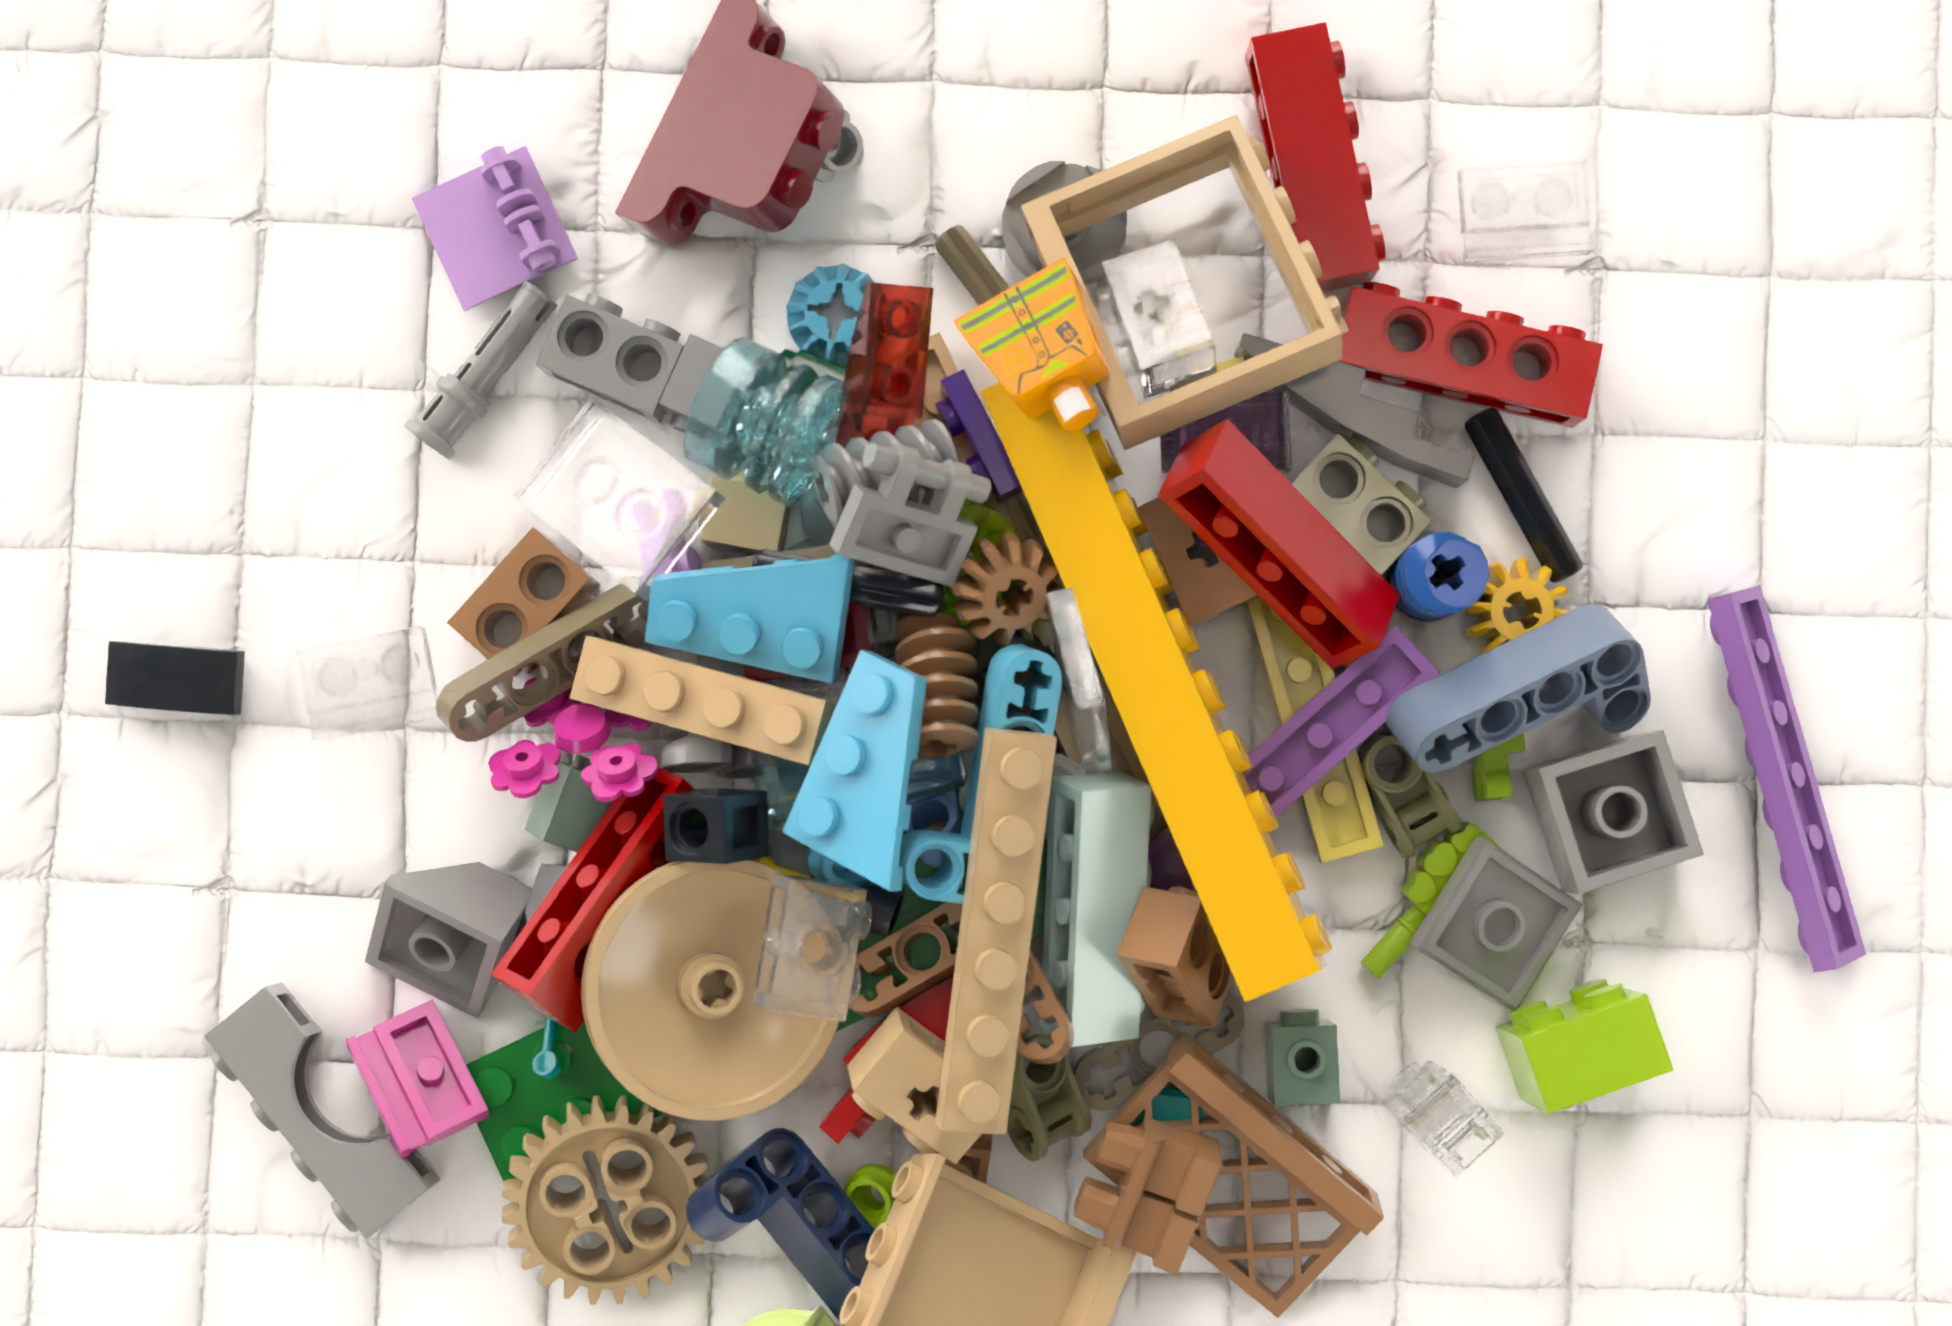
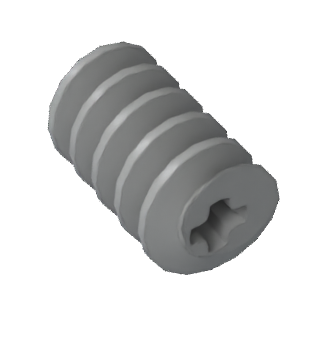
M937 419L926 420L921 424L919 430L913 425L899 427L895 436L888 431L878 432L874 434L870 442L863 437L853 438L846 445V449L838 443L829 444L824 447L821 456L815 454L812 468L816 493L833 528L836 529L854 484L877 491L881 484L883 473L864 468L863 454L869 443L874 442L887 447L900 443L918 449L920 457L942 464L945 460L950 459L958 462L954 444L945 425ZM914 483L907 500L918 503V489L923 488L931 502L935 494L934 489Z

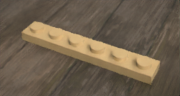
M985 728L935 1124L940 1131L1006 1135L1057 737L1051 734Z

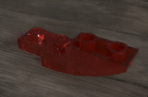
M867 282L845 370L835 444L838 443L846 449L850 439L863 437L870 442L875 433L888 431L895 436L899 427L913 425L914 418H923L933 288Z

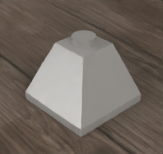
M481 862L390 875L384 883L364 962L478 1019L498 982L491 973L513 943L532 888L519 882L515 877L501 873Z

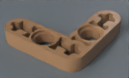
M946 902L848 960L837 975L836 989L840 1000L846 1007L864 1017H877L886 1014L896 1008V1006L898 1007L954 974L956 949L951 938L940 927L942 924L949 922V925L956 932L959 931L963 904ZM933 936L937 938L941 946V956L938 962L932 968L924 971L913 969L908 960V950L911 944L917 938ZM1030 948L1027 967L1028 980L1025 984L1023 1006L1029 1004L1042 991L1044 999L1033 1001L1032 1004L1044 1021L1048 1024L1057 1021L1058 1027L1050 1033L1054 1043L1049 1048L1044 1049L1037 1042L1028 1044L1026 1039L1034 1033V1028L1027 1015L1022 1011L1017 1050L1025 1058L1036 1064L1049 1065L1060 1061L1068 1054L1074 1041V1029L1068 1014ZM892 954L895 965L908 978V981L901 985L896 977L890 975L875 986L878 996L874 1000L870 1001L862 994L855 996L854 992L862 986L859 976L863 972L867 971L876 978L893 970L885 961V958Z

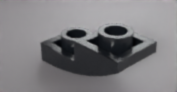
M109 641L105 704L180 712L241 715L245 651L200 646H172L134 641Z

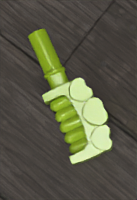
M1462 821L1461 830L1454 834L1447 831L1444 835V841L1433 839L1428 842L1424 850L1418 853L1416 864L1419 869H1412L1408 874L1407 881L1401 886V894L1412 904L1411 908L1402 917L1397 918L1396 924L1360 961L1361 965L1378 980L1410 947L1409 942L1475 836L1487 839L1500 848L1476 824Z

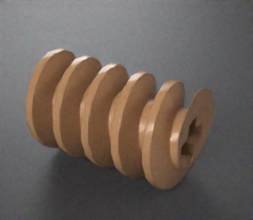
M939 612L934 618L909 615L896 625L895 638L899 643L896 646V663L927 679L917 759H935L951 756L957 752L972 749L979 743V732L969 727L979 717V709L973 703H969V701L978 696V684L974 680L969 679L978 670V661L969 655L977 649V637L972 632L959 628L960 622L956 617Z

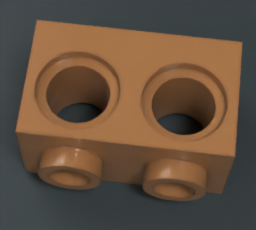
M532 527L446 623L485 658L490 659L507 649L499 647L493 635L494 626L502 616L516 614L520 619L522 633L517 641L519 642L595 598L591 593L600 583L548 536ZM560 567L565 576V585L562 592L553 599L542 600L536 591L537 577L546 568ZM539 663L524 665L516 672L514 677L522 670L527 674L532 673L539 667Z
M1143 886L1116 955L1155 1016L1214 1028L1233 974L1198 893L1178 886L1170 887L1168 891Z

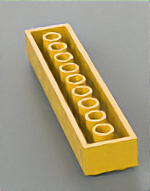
M999 382L981 390V395L1244 1002L1246 1003L1321 971L1327 966L1323 954L1332 950V945L1318 914L1305 916L1296 892L1306 887L1291 853L1284 852L1278 854L1269 832L1278 829L1279 825L1264 792L1260 793L1259 790L1251 793L1242 773L1253 768L1239 734L1237 732L1234 733L1232 729L1224 731L1217 712L1227 708L1212 673H1207L1205 668L1197 670L1190 653L1201 649L1199 642L1185 614L1182 615L1178 607L1171 610L1165 594L1174 591L1159 555L1156 556L1152 547L1145 550L1139 536L1148 533V530L1137 508L1138 504L1135 498L1130 497L1126 488L1118 490L1114 478L1124 473L1108 439L1105 440L1100 429L1092 431L1090 424L1072 432L1064 431L1052 409L1036 418L1028 419Z

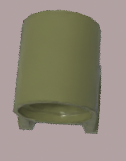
M1379 734L1368 738L1361 744L1357 754L1370 798L1377 809L1378 817L1386 834L1404 860L1415 855V847L1448 830L1454 834L1462 829L1460 818L1452 802L1440 784L1435 780L1433 774L1421 770L1394 735ZM1392 745L1402 755L1403 768L1395 779L1386 782L1377 775L1374 763L1377 753L1382 748Z
M1033 1033L1026 1039L1028 1044L1037 1042L1044 1049L1049 1048L1054 1043L1050 1035ZM1017 1050L1007 1132L1018 1152L1026 1159L1034 1162L1044 1158L1048 1153V1147L1069 1135L1081 1137L1088 1133L1091 1128V1115L1084 1098L1080 1094L1068 1060V1054L1060 1061L1049 1065L1036 1064L1029 1061V1067L1025 1072V1057Z

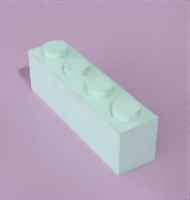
M1120 771L1052 776L1042 969L1072 1022L1074 1041L1071 1047L1139 1038L1140 1014L1145 1007L1144 997L1116 954L1143 886L1149 887L1151 883L1152 873L1148 860L1149 828L1154 821L1155 807L1151 796V785ZM1041 991V1000H1042V999H1044V994H1043V992ZM1040 1017V1028L1049 1034L1058 1027L1057 1021L1048 1024Z

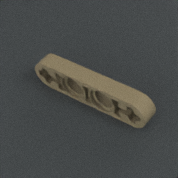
M627 580L619 583L453 679L442 689L438 696L436 704L438 717L456 738L465 742H477L487 738L573 687L581 655L570 657L568 649L573 638L579 633L594 631L595 637L635 648L645 645L651 586L641 580ZM642 603L638 607L639 616L635 620L630 621L634 617L632 608L636 604ZM607 620H610V621H611V622L608 623V625H609L610 628H612V629L614 630V632H613L612 634H611L610 631L603 625L604 622L607 621ZM529 663H539V674L535 681L525 688L514 689L512 682L516 672ZM495 685L504 695L498 701L496 699L498 695L492 690V687ZM475 700L473 703L475 712L465 718L464 716L467 714L465 705Z

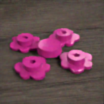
M537 677L527 680L524 683V688L532 684ZM570 688L522 716L530 727H540L546 722L554 725L553 739L555 745L545 743L536 746L531 740H521L508 749L494 753L488 761L489 769L493 774L490 779L491 785L496 791L510 790V793L516 798H529L540 791L542 784H552L559 778L557 765L561 760L560 750L571 754H584L594 751L590 757L591 765L584 768L581 772L582 781L585 785L591 786L594 798L601 802H610L618 799L622 794L629 797L637 796L644 791V782L651 780L658 773L656 759L650 755L643 754L641 747L637 744L615 747L601 746L609 739L611 726L621 728L630 725L635 731H644L649 729L653 722L606 709L604 714L595 705L581 704V701L570 699L572 690Z

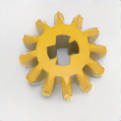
M1526 558L1515 559L1509 573L1500 562H1495L1488 566L1490 583L1487 582L1485 591L1479 598L1481 602L1476 601L1474 605L1460 611L1461 614L1466 616H1478L1479 624L1468 627L1464 631V635L1468 640L1478 638L1484 634L1488 637L1481 648L1480 655L1570 612L1566 609H1555L1554 601L1568 595V589L1564 585L1549 591L1544 587L1551 578L1552 570L1547 566L1540 567L1529 579V565ZM1507 598H1509L1513 605L1523 602L1527 607L1528 615L1520 618V621L1526 624L1524 627L1519 621L1508 623L1505 619L1503 610L1512 607L1510 603L1506 602Z

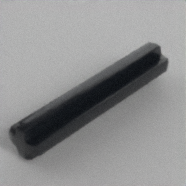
M1494 407L1487 408L1469 418L1465 422V430L1542 567L1547 566L1552 570L1549 580L1553 583L1560 582L1579 572L1583 568V562L1499 411Z
M763 549L755 555L752 567L772 565L775 561L799 558V561L818 560L819 558ZM854 565L849 604L934 618L940 612L943 604L944 585L908 574Z

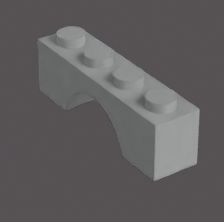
M283 982L265 986L204 1036L214 1049L210 1052V1057L217 1069L226 1078L233 1082L239 1080L254 1100L250 1102V1106L257 1119L270 1131L276 1132L279 1130L294 1150L290 1155L297 1169L308 1180L312 1182L319 1180L333 1197L334 1201L331 1202V1208L337 1219L349 1231L355 1233L359 1230L365 1239H368L441 1179L417 1149L410 1152L411 1155L401 1159L389 1134L374 1137L351 1134L332 1124L321 1113L310 1091L308 1065L313 1047L322 1031Z

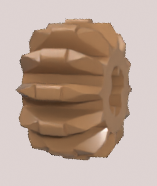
M1004 531L997 547L986 537H978L977 548L980 555L975 559L967 555L961 564V567L967 574L958 576L953 587L949 586L950 590L960 597L953 604L955 614L961 621H970L969 630L979 639H985L992 633L993 638L999 645L1008 646L1015 630H1017L1024 639L1034 640L1032 623L1037 618L1043 622H1054V614L1045 604L1063 598L1062 588L1056 582L1051 581L1058 574L1053 559L1051 557H1042L1043 547L1036 540L1028 538L1020 544L1019 538L1012 532ZM1010 580L1015 581L1014 586H1010ZM998 591H1002L1001 597H997Z

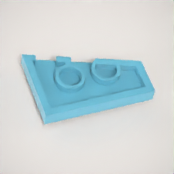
M834 554L827 559L799 561L798 558L775 561L772 565L745 568L726 566L659 574L651 581L645 643L832 684L839 676L855 559Z
M860 650L782 833L888 891H901L904 867L898 865L903 830H909L912 805L906 804L910 766L918 757L927 679L872 651Z

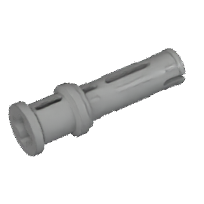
M524 281L512 298V301L494 321L466 361L458 368L454 375L448 373L445 377H440L436 383L439 391L416 420L408 419L404 427L450 461L456 454L453 449L454 444L475 417L483 418L488 412L486 408L489 403L486 401V398L558 305L536 286L528 281Z

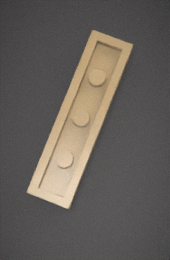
M587 635L585 636L570 694V699L811 766L827 729L834 703L833 701Z

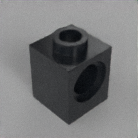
M702 788L663 794L665 860L729 864L769 856L767 790Z

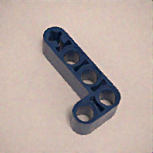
M774 1128L764 1133L735 1154L693 1191L688 1198L686 1206L687 1220L692 1230L701 1238L711 1242L723 1241L758 1219L838 1321L847 1295L854 1287L860 1286L869 1261L866 1260V1249L875 1229L804 1140L795 1132L786 1128ZM764 1157L771 1162L775 1175L768 1170L764 1163ZM720 1194L729 1200L733 1213H730L723 1206ZM804 1208L812 1214L815 1226L808 1220ZM845 1258L852 1264L856 1277L850 1273L846 1266Z

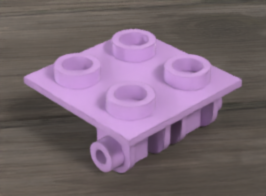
M526 145L508 154L504 146L490 148L480 156L484 165L412 197L464 312L521 286L524 281L530 282L579 259Z

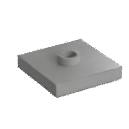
M1476 835L1409 942V945L1504 1007L1515 1010L1522 1004L1583 904L1487 839Z

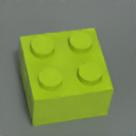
M1600 979L1579 985L1569 990L1572 998L1570 1001L1549 1007L1546 1000L1531 1002L1509 1011L1510 1022L1495 1026L1520 1099L1548 1115L1674 1071L1647 994L1624 988L1622 983L1608 985L1606 979Z

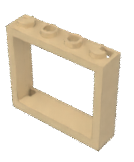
M1237 114L1020 205L1029 237L1043 268L1065 257L1083 288L1110 370L1107 377L1096 383L1095 386L1124 451L1342 359V334L1349 332V329L1341 315V305L1334 295L1328 298L1324 297L1316 280L1322 277V270L1317 255L1308 240L1298 243L1290 224L1296 222L1291 201L1282 186L1272 189L1264 172L1270 169V162L1262 142H1258L1255 135L1247 137ZM1226 168H1230L1308 334L1138 405L1063 237Z

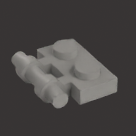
M874 442L869 443L863 454L864 468L883 473V479L878 491L857 484L853 485L829 545L838 555L953 587L961 570V564L965 560L978 530V527L969 518L959 516L965 499L984 503L991 490V481L988 478L973 474L969 465L950 459L945 460L942 464L920 457L918 449L900 443H895L891 447ZM914 483L934 489L935 494L930 506L907 500Z

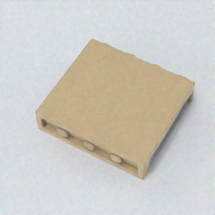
M914 1153L911 1161L908 1160L901 1166L894 1179L891 1189V1195L895 1198L886 1222L881 1223L875 1229L868 1242L866 1260L869 1261L860 1286L854 1287L847 1295L839 1318L840 1324L843 1326H1109L1137 1251L1124 1246L1118 1249L1105 1247L1104 1239L1094 1237L945 1165L946 1157L940 1154Z

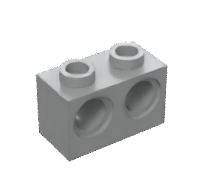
M588 293L584 302L567 294L536 361V365L546 375L661 424L666 412L659 405V401L684 347L683 344L678 343L681 333L650 318H646L643 327L620 317L623 308L601 296ZM590 327L601 329L603 332V342L595 353L588 356H579L574 353V339L580 331ZM646 352L660 355L661 368L654 378L648 381L632 379L630 369L632 362L637 356Z

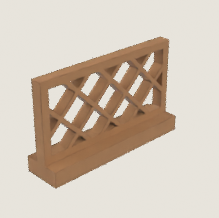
M1184 1031L1167 1049L1168 1057L1110 1119V1122L1130 1125L1140 1129L1142 1122L1132 1121L1144 1108L1145 1117L1153 1119L1151 1101L1170 1081L1190 1098L1192 1119L1160 1122L1200 1134V1131L1229 1130L1239 1139L1240 1159L1222 1160V1166L1218 1174L1241 1173L1243 1202L1206 1204L1201 1218L1198 1217L1199 1229L1196 1228L1190 1246L1274 1316L1279 1318L1360 1231L1368 1236L1384 1219L1378 1193ZM1198 1105L1212 1117H1202V1119H1199ZM1102 1128L1083 1149V1158L1118 1185L1123 1171L1095 1161V1151L1103 1130ZM1247 1146L1259 1155L1260 1158H1248ZM1277 1170L1288 1180L1289 1199L1251 1201L1249 1172ZM1296 1187L1309 1198L1297 1199ZM1326 1211L1340 1223V1226L1326 1240L1299 1242L1298 1213ZM1290 1213L1292 1242L1253 1244L1252 1215ZM1244 1216L1246 1245L1218 1246L1207 1237L1206 1218ZM1311 1255L1301 1266L1300 1256ZM1293 1257L1294 1274L1276 1293L1256 1277L1255 1258ZM1247 1259L1248 1270L1236 1260Z

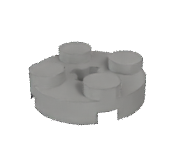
M1049 161L1030 169L1013 185L1002 213L1003 244L1011 262L1025 277L1028 278L1044 268L1029 237L1020 205L1101 172V170L1087 164L1086 167L1078 164H1065V161ZM1127 211L1077 231V237L1067 240L1063 237L1085 286L1103 277L1117 262L1126 240Z

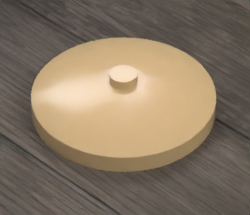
M752 860L729 864L674 861L648 873L627 888L608 909L596 928L585 957L581 979V1001L586 1029L595 1051L611 1075L629 1092L653 1108L672 1116L700 1121H721L753 1114L773 1105L796 1089L812 1073L830 1046L839 1023L843 1005L836 989L837 975L843 966L840 947L831 924L816 901L800 885L781 872Z

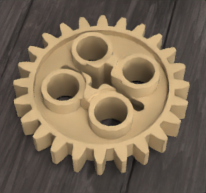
M599 1095L593 1096L591 1114L582 1115L572 1102L567 1103V1122L563 1125L549 1115L544 1116L542 1129L545 1139L529 1133L524 1135L523 1149L529 1157L511 1156L509 1172L516 1178L504 1180L502 1197L512 1201L502 1207V1223L516 1225L508 1234L509 1248L527 1246L521 1256V1267L523 1270L533 1268L542 1263L540 1285L545 1288L558 1277L564 1279L563 1298L567 1300L575 1294L579 1286L588 1287L590 1305H596L602 1289H611L617 1305L623 1304L625 1287L634 1285L644 1298L649 1297V1278L654 1275L667 1285L673 1283L670 1263L674 1261L690 1267L692 1264L691 1250L686 1243L704 1245L706 1242L705 1239L692 1230L686 1214L688 1198L697 1187L709 1178L699 1176L708 1169L705 1153L689 1155L695 1147L694 1134L689 1131L674 1138L673 1136L677 1128L676 1116L668 1115L656 1124L653 1122V1107L646 1103L641 1107L637 1115L630 1114L625 1095L620 1096L614 1111L606 1112ZM625 1150L635 1151L643 1157L640 1164L629 1169L618 1168L610 1161L615 1154ZM586 1151H592L596 1155L601 1167L602 1179L610 1199L613 1202L619 1201V1221L626 1236L633 1244L630 1249L622 1248L615 1232L614 1221L607 1202L604 1199H598L596 1176L585 1157H583ZM570 1175L579 1179L582 1185L573 1192L560 1193L552 1189L549 1183L558 1176ZM650 1207L659 1208L667 1214L663 1220L651 1225L642 1224L634 1218L639 1211ZM587 1232L598 1233L606 1239L602 1245L593 1249L581 1248L574 1243L576 1237Z

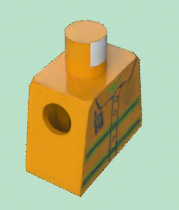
M1065 257L953 320L957 329L1028 419L1036 418L1052 409L1063 430L1072 432L1087 426L1097 418L1099 409L1087 388L1105 379L1110 370L1083 288Z

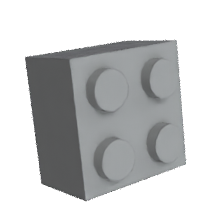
M1664 730L1642 732L1523 770L1561 890L1564 892L1582 894L1704 855Z

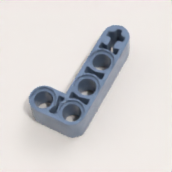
M1592 603L1583 605L1406 691L1390 705L1386 714V725L1417 766L1427 773H1439L1448 770L1579 705H1582L1604 730L1609 733H1620L1637 725L1644 718L1650 707L1651 694L1644 651L1641 644L1604 606Z

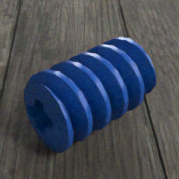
M1451 532L1432 533L1410 545L1388 569L1386 581L1400 594L1395 607L1405 616L1425 622L1438 621L1474 605L1484 593L1489 579L1488 560L1479 545ZM1437 570L1442 578L1437 581L1435 587L1432 585L1429 577Z

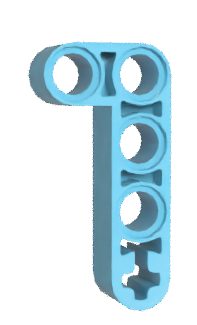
M1010 644L999 649L992 657L987 670L977 730L979 732V743L974 748L961 832L957 834L927 829L913 830L905 834L901 840L898 866L904 867L903 882L920 897L935 901L963 904L985 728L1009 730L1016 726H1022L1025 732L1054 735L1062 687V672L1058 663L1049 654L1022 644ZM1028 668L1035 670L1033 682H1022L1021 686L1014 683L1016 671H1027ZM1012 703L1021 708L1022 705L1030 707V714L1027 716L1018 711L1007 709L1008 704ZM938 849L941 854L939 869L928 878H916L914 866L919 856L928 850Z

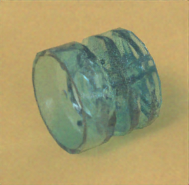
M745 337L734 339L720 353L709 369L696 395L684 436V456L690 463L727 480L737 476L745 468V485L751 491L761 494L768 490V496L773 501L790 507L804 496L814 482L812 468L814 455L818 454L821 456L824 447L835 442L846 404V386L841 380L830 375L817 378L815 370L805 364L794 367L786 376V360L781 353Z

